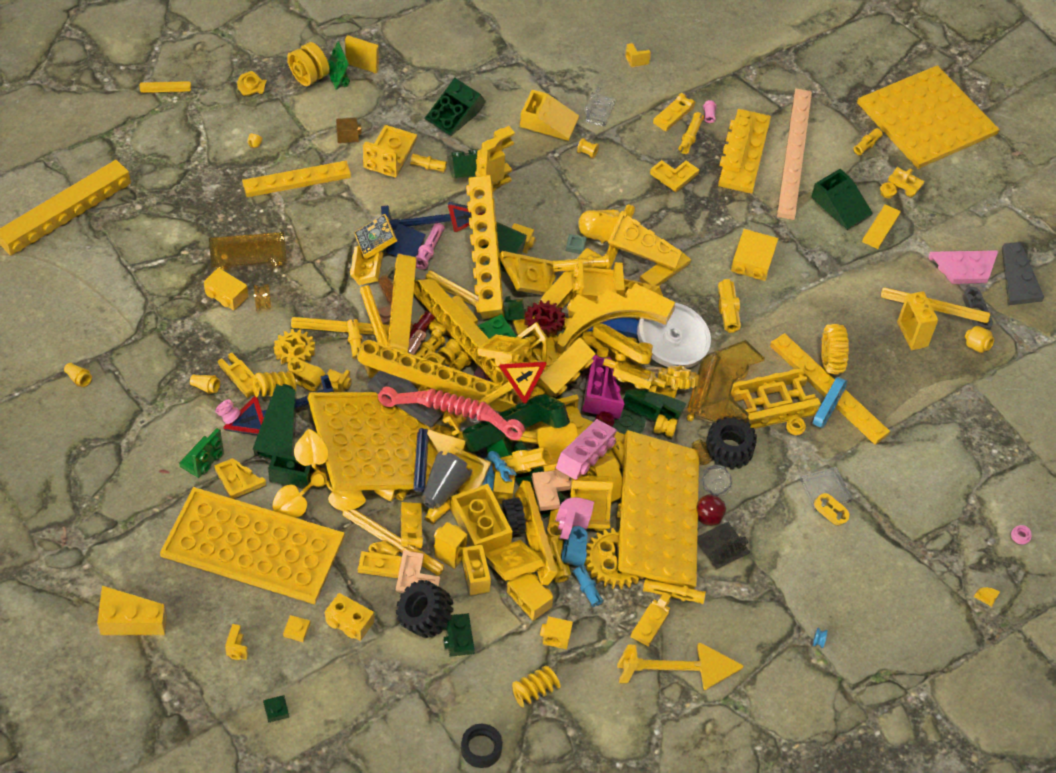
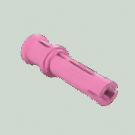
M435 223L424 245L419 247L418 255L415 256L416 268L421 270L427 269L428 261L434 256V248L445 229L443 224Z

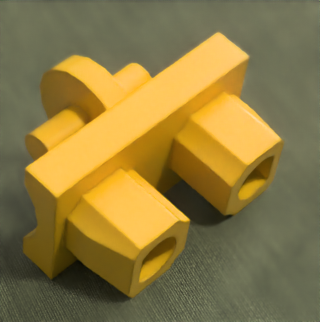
M897 167L888 178V181L893 183L896 189L901 187L906 190V195L911 198L916 195L925 182L913 176V169L911 168L906 172Z

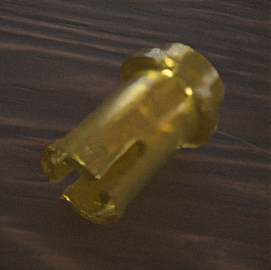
M702 439L694 441L692 449H695L700 465H707L712 459L706 449L707 444Z

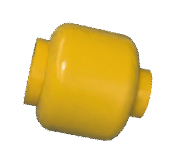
M974 326L965 334L966 345L977 352L989 351L994 344L992 332L983 327Z

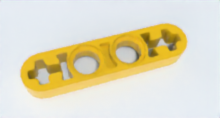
M594 324L592 331L594 337L638 363H650L653 354L650 350L605 324Z

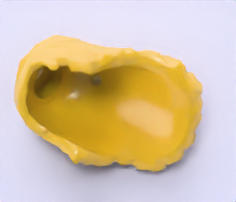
M615 209L587 210L583 212L578 222L580 233L584 237L600 240L601 243L608 241L621 212Z

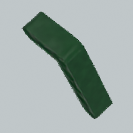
M546 394L535 396L525 404L522 402L498 413L507 422L511 419L520 421L524 428L540 421L553 428H561L570 423L565 404ZM484 420L462 431L467 449L470 452L480 450L507 437L505 433L491 422Z

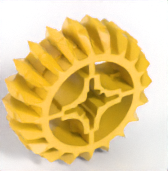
M826 325L822 333L821 344L823 369L830 374H842L846 370L847 361L849 360L847 330L844 325Z

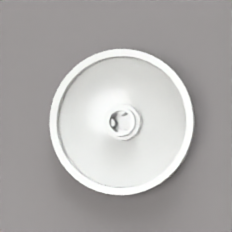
M675 303V310L667 325L640 318L638 322L637 336L639 343L652 344V359L666 367L680 365L690 368L700 363L709 351L711 335L707 324L699 314L685 305Z

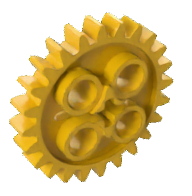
M611 528V533L604 529L603 535L597 532L596 539L590 538V543H587L586 546L587 556L584 564L587 565L586 571H592L591 578L597 576L596 583L604 581V587L611 584L612 589L616 585L623 589L624 584L631 588L632 582L638 584L639 578L644 579V577L622 571L618 573L617 559L619 561L620 529L618 532H615L614 528ZM614 543H615L616 546H617V557L614 555V554H615Z

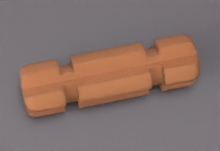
M420 329L415 332V337H412L409 342L408 353L415 355L422 344L421 340L424 341L427 336Z

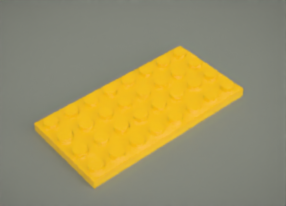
M629 430L625 433L619 571L684 587L686 585L690 589L696 588L698 534L696 506L699 485V450Z
M193 487L160 551V556L315 605L345 538V533Z

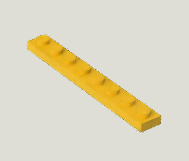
M785 333L773 340L770 347L794 369L803 368L807 382L822 396L826 397L835 379ZM845 390L835 408L875 445L889 436L890 430Z

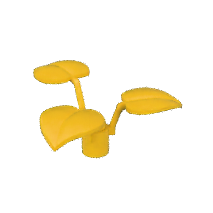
M307 429L295 445L294 456L304 466L312 464L315 470L311 475V482L300 493L295 485L282 487L273 500V511L294 518L300 517L307 508V500L302 495L313 485L321 487L325 484L332 491L328 500L334 508L344 511L353 510L366 502V498L362 490L333 491L328 480L329 474L327 470L316 466V464L326 462L328 448L324 440L316 432Z

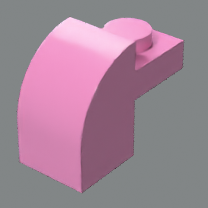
M569 498L562 502L556 517V521L560 522L558 529L562 530L560 538L568 540L572 525L587 529L594 501L583 498Z

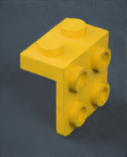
M570 422L561 428L545 426L537 429L539 448H548L552 457L550 465L542 466L544 472L558 470L556 466L561 452L578 437L574 422Z

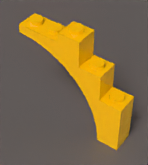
M636 283L632 289L629 288L625 297L606 289L603 294H599L596 303L577 294L575 299H571L567 306L569 319L565 324L566 329L564 333H560L557 337V351L563 353L582 333L594 327V324L603 323L608 320L643 318L667 325L675 310V302Z

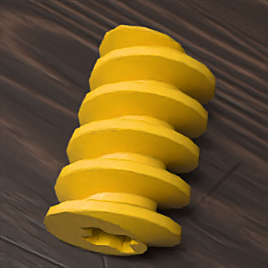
M282 371L278 373L265 372L263 374L258 372L253 379V392L256 397H258L259 392L262 397H265L268 391L269 396L272 397L276 384L281 386L283 384L290 385L296 391V380L291 371H286L285 373Z
M544 666L542 671L538 669L534 674H528L527 678H520V682L514 681L512 689L517 703L523 708V700L531 704V696L537 701L539 700V692L545 697V689L552 693L554 692L553 685L560 689L561 684L553 670L548 666Z

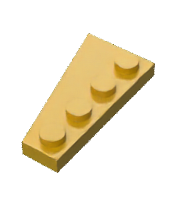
M621 211L608 240V245L676 270L682 252L664 239L656 236L650 229H646L637 220H633L624 211Z

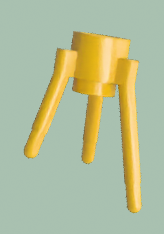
M553 540L552 543L557 559L555 563L557 574L553 579L556 583H562L570 579L571 572L569 564L562 562L557 542Z

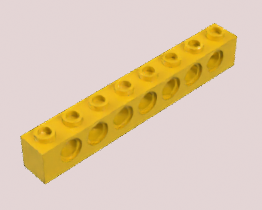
M490 175L469 178V185H466L467 196H470V201L467 202L468 211L472 213V218H469L470 229H473L470 239L471 245H474L475 251H472V260L476 262L473 274L474 279H477V285H474L476 296H479V302H476L477 313L481 314L482 319L494 318L500 314L505 316L493 182ZM481 195L484 196V197L481 198V199H477L478 196H481ZM487 228L486 231L480 232L481 229ZM483 245H488L487 248H481ZM486 261L490 262L488 265H482ZM491 278V281L484 282L485 279ZM493 295L491 299H485L486 296Z

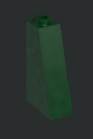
M276 384L253 446L255 455L267 459H272L274 452L294 456L297 394L292 386Z

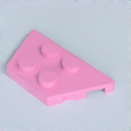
M998 251L930 252L929 259L931 261L934 260L939 265L938 269L946 275L952 284L987 283Z

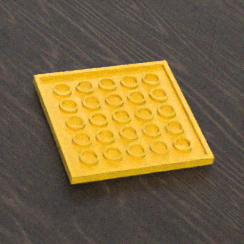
M938 65L862 96L857 101V104L917 169L995 136L1000 130Z
M309 392L307 398L317 434L324 440L328 448V458L325 463L333 491L414 488L417 433L420 428L429 430L430 427L396 405L392 407L383 405L379 401L376 392ZM430 438L428 440L426 484L438 454Z

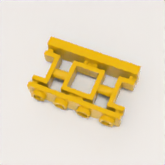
M792 369L783 373H774L769 376L756 377L751 380L734 383L731 396L734 397L735 401L744 399L748 408L743 410L742 413L745 423L749 422L751 424L750 428L754 427V429L788 422L793 417L806 418L816 415L821 403L815 394L805 396L801 387L805 386L807 382V377L804 376V369ZM792 384L794 390L788 391L786 385ZM757 392L758 398L752 399L750 393ZM780 392L783 401L770 404L766 394ZM797 397L799 402L793 403L791 398ZM762 405L764 410L757 411L756 406Z

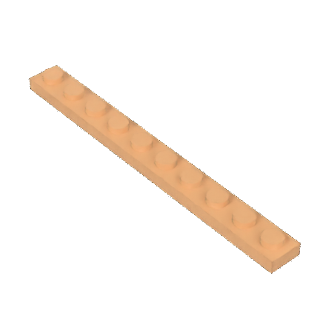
M795 88L777 217L791 220L795 219L811 103L812 91Z

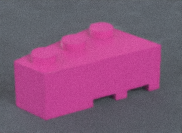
M594 355L592 357L594 361L588 369L582 411L594 414L605 411L611 413L614 418L620 419L624 401L620 396V387L617 385L616 376H613L614 370L603 365L605 357Z

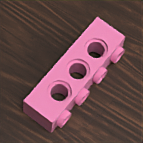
M596 419L561 452L556 469L576 480L582 474L585 475L591 465L594 466L598 458L603 457L607 449H611L614 446L617 430Z

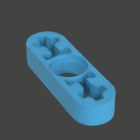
M840 377L835 379L814 417L813 425L824 428L846 389L847 380Z

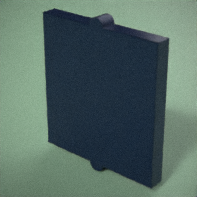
M398 223L394 232L397 241L387 247L386 253L395 257L398 254L415 257L426 234L414 230L413 227L409 228Z

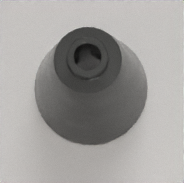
M440 451L435 458L422 496L424 504L428 508H440L473 474L472 469L468 471L466 468L468 464L452 453L448 452L447 455H443V451Z

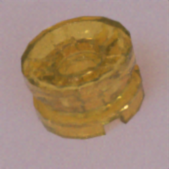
M264 284L261 287L254 285L256 311H261L262 309L271 310L269 284Z

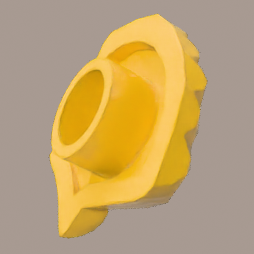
M249 71L240 75L237 81V88L244 96H251L255 93L262 94L267 80H262L255 72Z

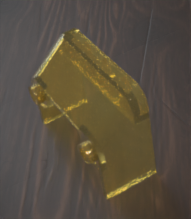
M284 232L209 237L211 268L216 267V269L227 270V266L272 263V266L283 265V262L287 261Z
M747 340L706 355L701 362L697 374L699 375L698 386L693 388L687 410L693 416L716 422L719 418L723 420L726 416L729 418L735 416L739 420L740 418H747L749 413L731 398L732 386L735 381L742 380L748 375L751 365L764 361L765 357Z

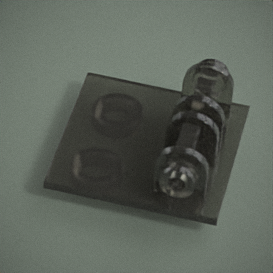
M729 522L697 536V543L716 569L750 553L746 547V544H748L747 538L745 536L739 537Z

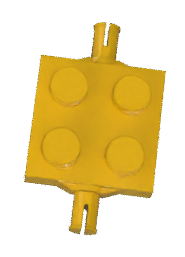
M605 357L603 362L604 366L614 370L613 376H616V379L621 382L628 381L634 383V386L639 389H649L650 385H656L663 389L665 387L666 381L656 378L655 372L627 361L615 362Z

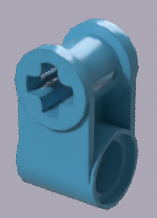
M573 527L568 540L564 539L561 557L563 563L578 567L584 565L587 556L588 535L583 527Z

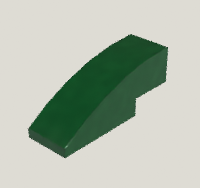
M627 390L623 399L624 407L655 422L659 414L664 415L668 421L672 418L679 421L686 406L685 402L641 390Z

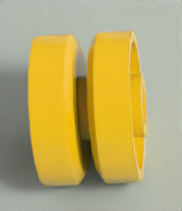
M313 42L302 45L300 49L293 50L287 56L292 74L304 86L315 83L317 79H321L329 73L327 58L323 51Z

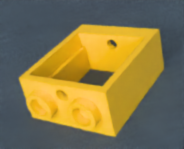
M924 291L907 294L897 323L911 350L928 347L938 318Z

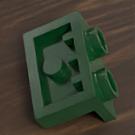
M469 613L450 615L452 616L451 621L447 622L448 626L446 629H442V631L446 630V637H443L444 649L449 651V657L475 654Z

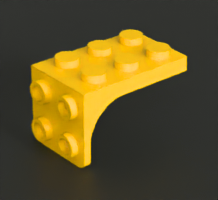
M385 125L374 144L364 142L363 167L397 177L417 141V134Z

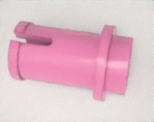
M706 101L703 105L705 122L713 123L716 120L715 110L717 105L714 101Z

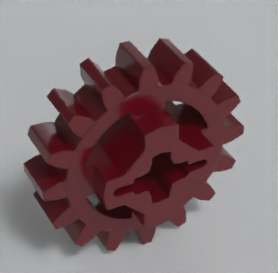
M540 300L539 304L533 302V306H528L527 312H525L524 319L525 325H528L527 329L537 322L548 338L551 333L556 336L557 330L562 331V327L565 325V313L562 312V307L556 308L557 303L551 305L549 300L546 303Z

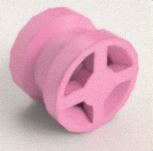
M230 399L223 401L215 410L218 416L223 417L225 424L235 421L241 413L237 407L233 406V402Z

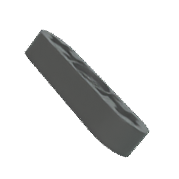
M972 286L966 288L963 295L966 307H978L982 311L989 312L981 291ZM990 315L988 323H981L972 320L974 326L991 330L993 320Z

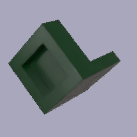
M506 296L504 301L506 320L524 319L527 310L524 309L523 299L511 300L510 296Z

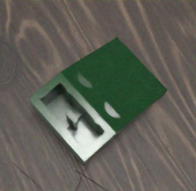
M454 77L424 119L449 136H452L478 114L486 101L480 93Z
M841 168L815 183L811 198L846 230L873 215L872 210L853 179Z

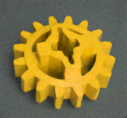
M291 329V333L284 331V336L278 335V340L274 341V354H276L277 360L281 359V364L288 363L292 359H300L304 362L305 360L311 361V356L315 355L313 337H308V332L302 334L301 329L297 332Z
M668 366L667 369L661 368L658 370L657 378L666 381L665 385L673 390H687L690 387L695 388V386H698L699 375L686 369L685 366Z

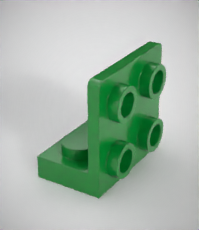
M216 428L208 438L203 436L179 462L180 467L197 478H200L203 473H207L216 459H220L224 452L221 430Z

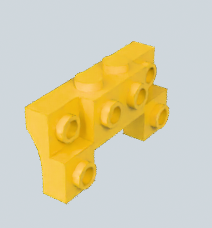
M510 126L495 131L493 139L483 142L482 148L477 151L476 177L490 175L494 192L500 186L512 182L511 177L508 175V173L512 172V168L507 162L505 163V154L502 151L514 145L510 137L515 136V132Z

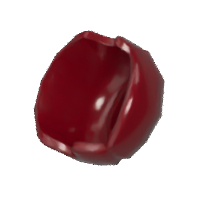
M707 494L702 496L697 502L698 520L701 523L709 526L721 523L726 513V505L720 497Z

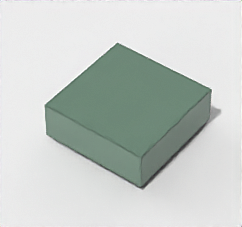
M569 234L566 251L581 254L585 249L587 237Z

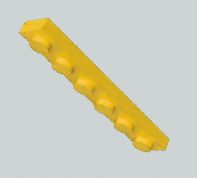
M347 161L244 179L242 183L247 198L351 178V173Z
M522 481L515 492V498L519 497L522 502L526 519V535L530 549L543 562V567L537 568L541 585L548 586L557 574V567L555 566L531 483L529 481Z

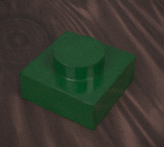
M284 695L263 700L268 723L289 718Z

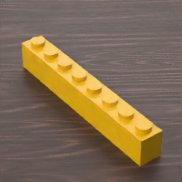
M117 160L112 161L1 227L0 246L10 256L21 251L56 228L66 224L106 198L111 197L119 190L126 188L131 184L129 171Z

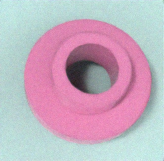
M1024 525L1015 527L1011 532L1012 539L1018 544H1027L1032 538L1030 529Z

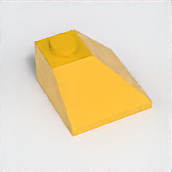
M439 424L428 430L427 434L438 453L443 451L442 454L447 455L448 452L452 453L454 447L466 452L468 451L462 431L453 436L451 434L452 428Z

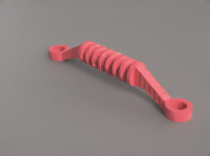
M383 387L378 394L379 401L387 407H392L395 404L419 403L426 405L428 408L434 406L435 410L441 407L443 412L448 409V412L451 414L454 411L456 415L462 413L463 417L469 415L471 419H475L477 416L478 421L491 422L512 440L520 439L525 432V428L520 421L511 419L507 422L486 402H481L479 405L478 400L472 402L471 398L465 400L464 396L458 398L456 394L452 396L448 392L443 394V391L436 392L433 388L428 391L398 394L391 387Z

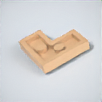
M559 470L532 473L539 510L559 509L560 501L557 491L571 490V477Z
M403 550L396 592L404 593V589L407 586L410 587L411 583H417L418 580H428L439 586V576L421 574L424 554Z

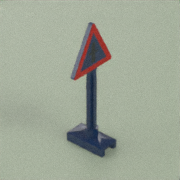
M448 202L450 214L399 220V218L392 219L388 205L381 206V216L385 214L388 217L393 230L396 229L398 223L409 227L451 221L456 233L469 226V218H472V213L468 211V206Z
M328 374L321 376L323 389L315 392H334ZM254 396L240 410L239 417L232 423L225 424L223 428L225 431L258 435L267 410H261L258 397ZM308 396L297 399L296 409L309 405Z

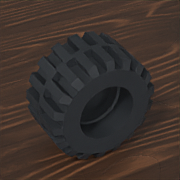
M726 416L723 420L721 418L717 419L716 423L713 422L711 428H709L705 448L711 461L714 460V464L717 466L719 464L722 465L724 469L730 467V470L735 467L739 469L743 465L746 466L753 457L757 443V434H755L754 427L750 428L751 424L749 422L745 423L744 419L740 418L739 420L735 416H732V418ZM724 440H732L738 443L739 445H728L724 442Z
M418 580L417 583H411L410 587L407 586L404 589L405 592L401 593V599L397 601L396 605L398 606L396 610L397 620L401 623L400 625L423 638H428V636L432 638L435 637L436 633L440 634L443 628L446 629L448 626L447 622L451 621L452 618L450 615L454 608L451 607L453 604V600L450 598L451 595L428 580Z

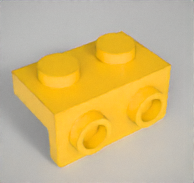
M355 247L350 275L358 285L379 280L383 256L382 251L365 259L360 247Z

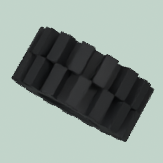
M520 498L503 500L502 511L513 531L512 536L524 534L526 532V519Z

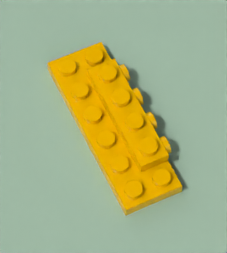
M742 109L737 110L735 120L731 119L729 130H732V132L728 131L726 142H729V144L724 145L723 154L726 155L722 156L720 166L723 168L719 179V187L753 193L771 116Z

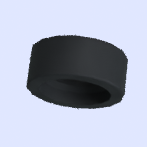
M484 723L474 724L464 732L461 740V752L465 761L471 766L477 768L490 767L501 756L502 737L493 726ZM482 735L492 739L495 745L494 751L486 756H478L472 753L469 749V742L475 736Z

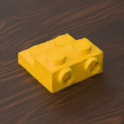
M497 334L477 348L478 356L495 359V366H499L500 363L523 362L525 358L529 359L532 355L530 340Z

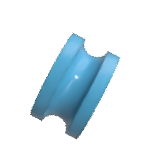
M820 628L816 629L813 646L820 645V648H824L828 630L821 631Z

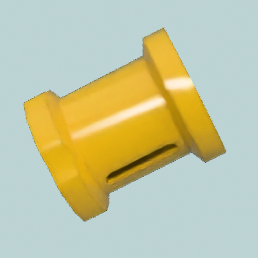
M585 138L580 140L577 147L578 153L583 152L590 155L591 158H595L599 150L598 143H590Z

